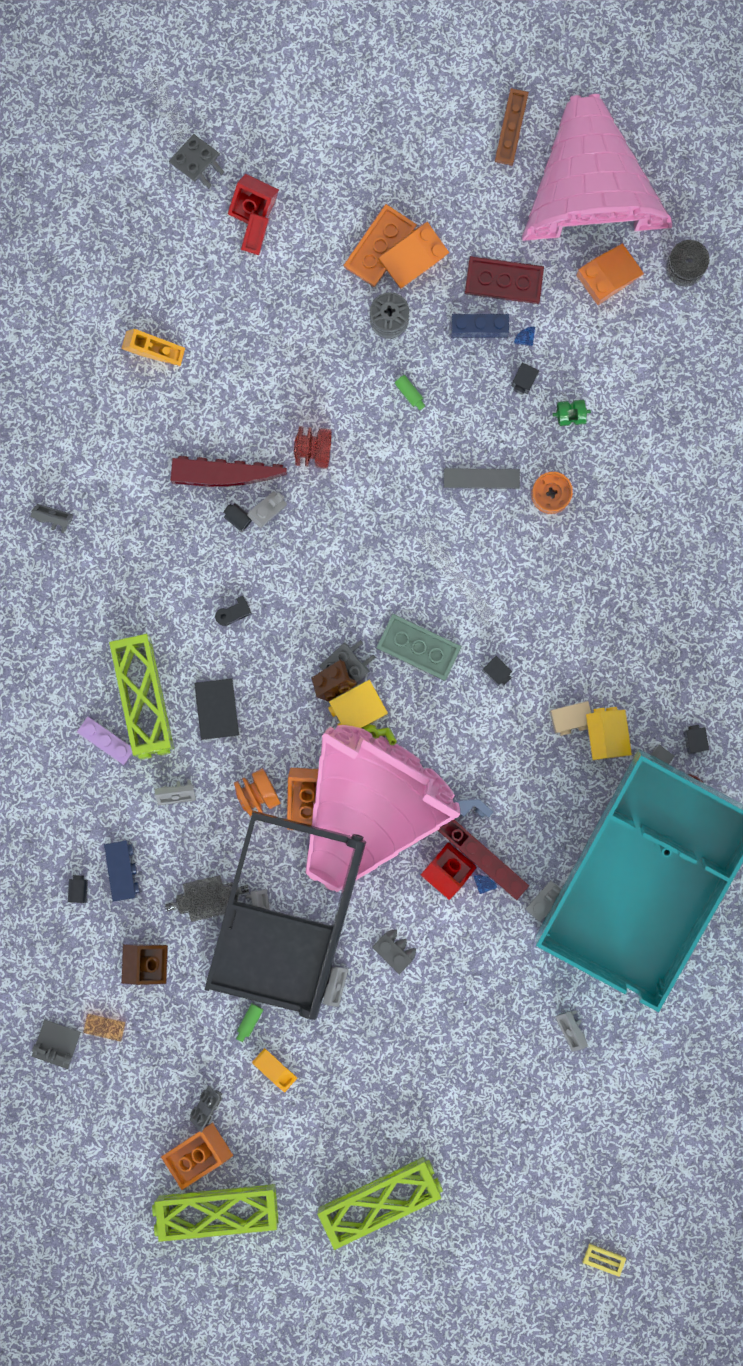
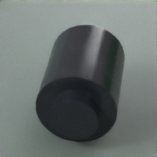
M236 503L233 505L229 504L223 512L225 513L224 518L240 532H243L252 522L247 516L248 513Z
M73 875V879H69L68 902L87 903L88 880L84 879V875Z

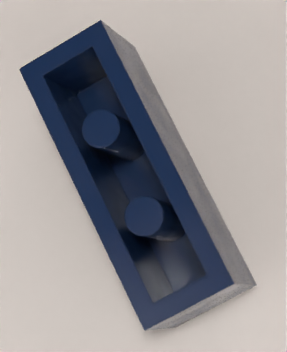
M452 314L451 338H508L509 314Z
M129 840L104 844L112 901L138 898L137 894L140 893L139 882H135L134 877L137 874L136 863H132L131 855H134L133 844H129Z

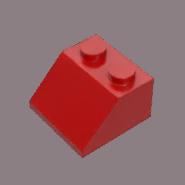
M245 173L237 182L228 215L247 224L251 213L268 217L275 204L279 189Z
M448 842L420 875L450 900L465 884L477 866Z

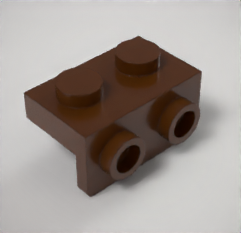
M341 660L311 677L316 697L325 701L335 699L338 695L348 692L356 685V681L349 678L345 662Z

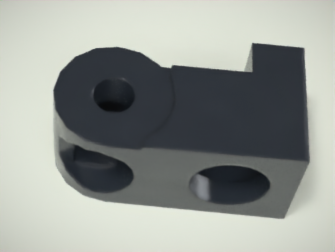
M243 595L236 598L238 604L227 609L221 608L217 610L215 619L220 625H230L252 614Z

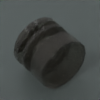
M683 240L676 244L665 266L666 274L670 281L682 287L693 286L698 283L709 265L710 259L707 249L695 240Z

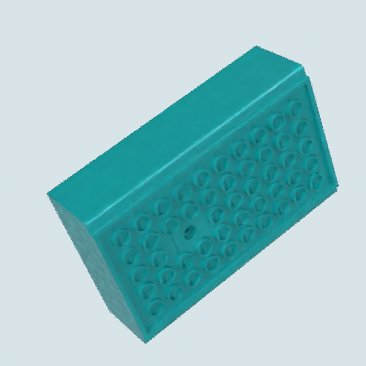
M638 749L536 934V946L624 994L627 993V989L637 993L640 1003L659 1012L743 863V804Z

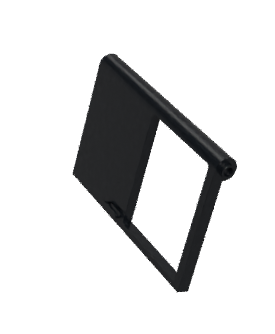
M253 810L204 990H213L297 1011L304 1018L316 1020L366 845V841L363 840L364 837L358 834L350 836ZM258 820L343 842L348 847L354 848L332 925L234 900L255 821Z

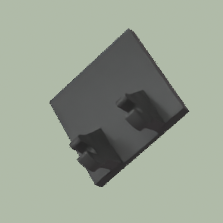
M195 134L169 160L170 164L195 182L199 179L208 189L212 185L207 181L202 172L209 164L220 175L224 173L223 169L215 161L220 153Z
M360 640L351 648L344 642L319 667L324 670L339 660L344 661L349 678L355 680L357 684L370 672L366 666L376 657L372 655L361 663L353 652L363 642Z

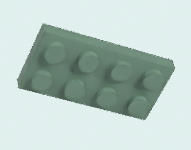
M392 614L376 649L446 681L462 646Z

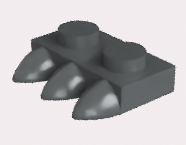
M396 929L386 932L372 948L400 975L415 958L416 948H411L404 952L407 939H400L394 942L397 937Z

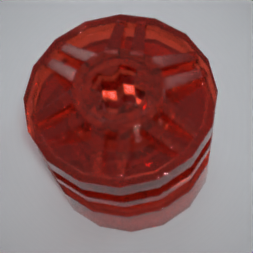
M299 426L294 442L295 465L301 466L302 458H305V467H308L310 460L314 459L316 468L328 469L332 429L319 428L317 436H313L312 427H309L308 434L304 435V426Z

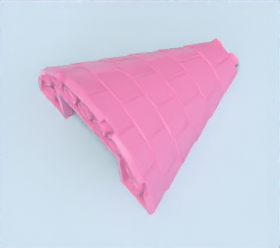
M591 94L589 97L582 98L580 95L571 96L570 102L566 104L560 121V128L551 148L552 151L536 193L537 196L529 214V220L523 232L522 241L560 238L562 228L566 226L635 221L634 231L672 228L670 215L662 205L649 179L614 123V119L603 100L600 99V94Z
M338 725L335 730L329 727L323 734L312 826L350 836L358 834L364 837L363 840L366 841L356 880L394 858L399 852L439 830L444 824L458 818L460 806L459 803L453 802L454 793L433 769H424L418 757L398 744L390 745L387 738L380 736L375 739L365 729L348 725ZM310 834L306 874L312 880H318L323 883L327 889L339 892L343 888L354 848L348 847L343 842Z

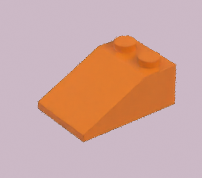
M425 222L378 259L401 289L449 254V251L430 224Z
M622 243L578 269L576 276L595 303L600 305L644 275V272Z
M290 767L287 798L288 820L312 826L319 769Z
M212 1122L203 1129L202 1133L200 1131L161 1156L181 1190H183L234 1155Z

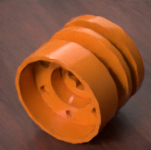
M559 472L542 474L535 481L531 491L534 506L546 514H556L563 511L570 503L573 495V487L570 480ZM549 489H552V492L556 491L553 499L546 495Z
M263 768L252 773L254 782L251 784L245 777L242 778L245 784L243 788L239 781L234 782L236 796L242 808L250 817L255 807L258 812L263 813L261 806L263 803L269 809L281 804Z

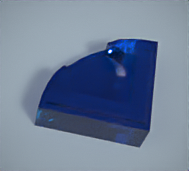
M527 327L519 332L514 344L533 346L536 327Z
M483 875L473 876L479 894L498 888L496 883L489 877Z

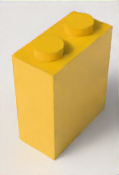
M370 680L329 701L331 706L328 709L332 717L337 716L340 722L337 726L348 725L363 728L388 715Z
M610 707L606 708L605 711V708L593 709L594 713L586 714L592 760L632 755L626 710Z

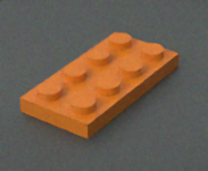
M385 204L345 262L344 268L375 288L387 271L378 258L415 230L417 224Z

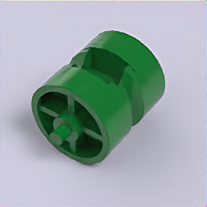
M584 399L573 400L572 403L560 401L557 402V410L552 415L558 418L559 427L570 426L572 422L575 425L586 424L587 413H591V410H587Z

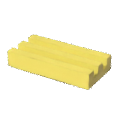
M589 1243L582 1262L620 1277L626 1257ZM594 1250L621 1261L620 1263H617L615 1261L591 1253V1251ZM589 1257H592L594 1259L618 1267V1270H613L606 1266L592 1262L588 1259Z

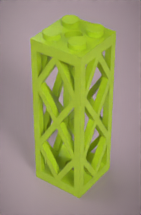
M148 634L109 642L133 756L144 760L152 758L151 754L157 753L159 756L170 754V750L174 749L151 637ZM145 647L147 659L136 648ZM125 651L123 659L121 660L120 652ZM134 654L147 666L140 689L127 677ZM151 682L153 683L157 707L146 697ZM127 684L137 694L133 709L130 703ZM144 702L158 716L150 738L137 725ZM161 731H163L164 735L163 740H159ZM137 733L146 742L145 744L139 745Z
M422 1157L318 1207L317 1215L333 1249L336 1250L442 1199V1186L439 1179H434L433 1177L435 1173L430 1160L426 1161ZM397 1183L418 1185L408 1201L387 1199ZM384 1188L379 1197L367 1196L377 1190ZM427 1189L428 1193L422 1195L424 1190ZM350 1205L371 1207L362 1223L341 1221ZM380 1209H390V1210H391V1211H389V1212H387V1213H385V1214H383V1215H381V1216L375 1218V1216L377 1215V1213L379 1212ZM338 1210L337 1214L332 1220L330 1213Z
M275 1184L159 1195L154 1204H152L153 1217L156 1216L157 1219L156 1224H154L155 1237L158 1236V1242L274 1231L278 1229L279 1225ZM259 1196H266V1200L260 1198ZM227 1200L219 1207L209 1202ZM240 1200L259 1209L246 1220L227 1211ZM198 1203H201V1204H203V1205H205V1206H207V1207L213 1209L214 1211H212V1210H210V1209H208V1208H206V1207H204V1206H202V1205H200V1204H198ZM169 1205H177L169 1211ZM189 1205L208 1214L195 1225L176 1216ZM268 1213L267 1220H260ZM221 1214H223V1215H225V1216H227V1217H229V1218H231V1219L237 1221V1223L234 1222V1221H232V1220H230V1219H228V1218H226V1217H224V1216H222ZM170 1219H172V1220H174V1221H176V1222H178V1223H180V1224H182V1225H185V1226H187V1227L185 1228V1227H183V1226H181V1225H179V1224H177V1223L171 1221ZM215 1219H218V1220H220V1221L226 1223V1224L208 1225V1224H210L212 1221H214Z

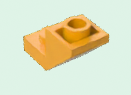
M265 1048L251 1062L284 1093L297 1079L289 1069Z

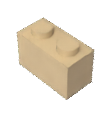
M588 701L549 711L555 734L560 733V736L571 734L572 729L578 728L579 731L588 729L586 714L591 713Z

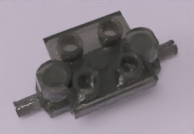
M221 875L184 883V894L177 895L176 902L165 904V907L173 906L166 908V911L178 909L180 914L189 912L191 922L224 915L233 882L224 884ZM248 884L237 887L234 897L235 901H238L240 894L250 893L249 889L242 891V889L249 888Z

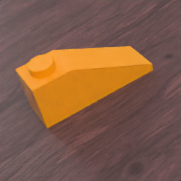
M137 329L126 331L121 348L139 356L181 366L185 348Z

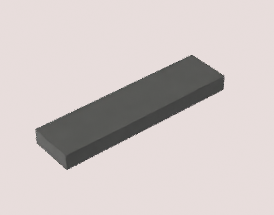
M444 468V488L520 489V469Z

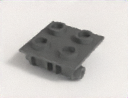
M44 1019L37 1042L33 1046L31 1057L68 1069L81 1032Z
M209 1085L201 1093L200 1101L197 1107L192 1109L191 1118L189 1119L201 1133L204 1127L208 1125L211 1115L213 1116V1111L217 1109L216 1106L218 1107L222 1100V1093L217 1090L214 1091Z

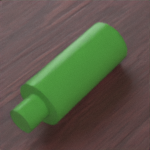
M406 375L401 376L395 381L394 384L413 407L416 406L419 410L425 407V404L422 402L424 398Z
M251 1003L237 1029V1032H239L236 1037L237 1040L243 1042L245 1037L251 1035L264 1009Z

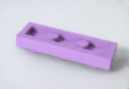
M90 717L85 719L77 731L81 736L123 765L132 755L130 745Z

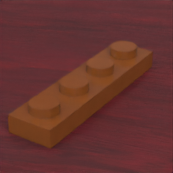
M510 89L495 157L496 163L513 166L529 94L527 91Z

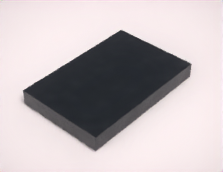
M233 678L194 683L201 740L239 736Z

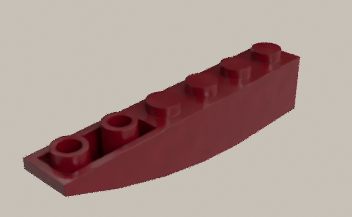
M178 456L177 458H172L170 481L172 484L231 487L254 484L287 475V468H283L284 465L272 464L271 467L265 466L264 463L260 462L248 465L244 461L227 463V460L215 459V462L203 457L190 460L187 456Z
M452 820L437 830L515 900H518L529 887L523 879L457 821Z

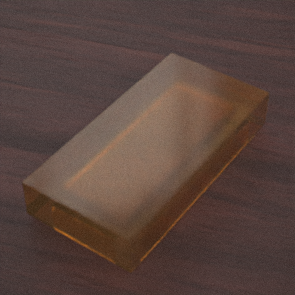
M88 1013L83 1033L121 1042L126 1022Z

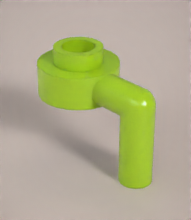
M372 724L362 728L370 732L375 739L380 736H386L390 745L397 743L390 728L377 729Z

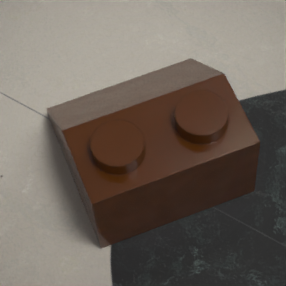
M123 944L121 983L131 985L166 984L168 945Z

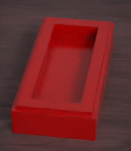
M255 213L250 214L241 250L260 255L270 218Z

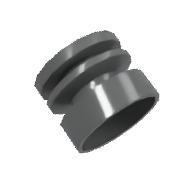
M386 292L377 296L370 306L372 330L378 336L385 339H393L402 335L409 325L410 309L407 301L401 295L393 292ZM388 310H391V317H389L387 314Z

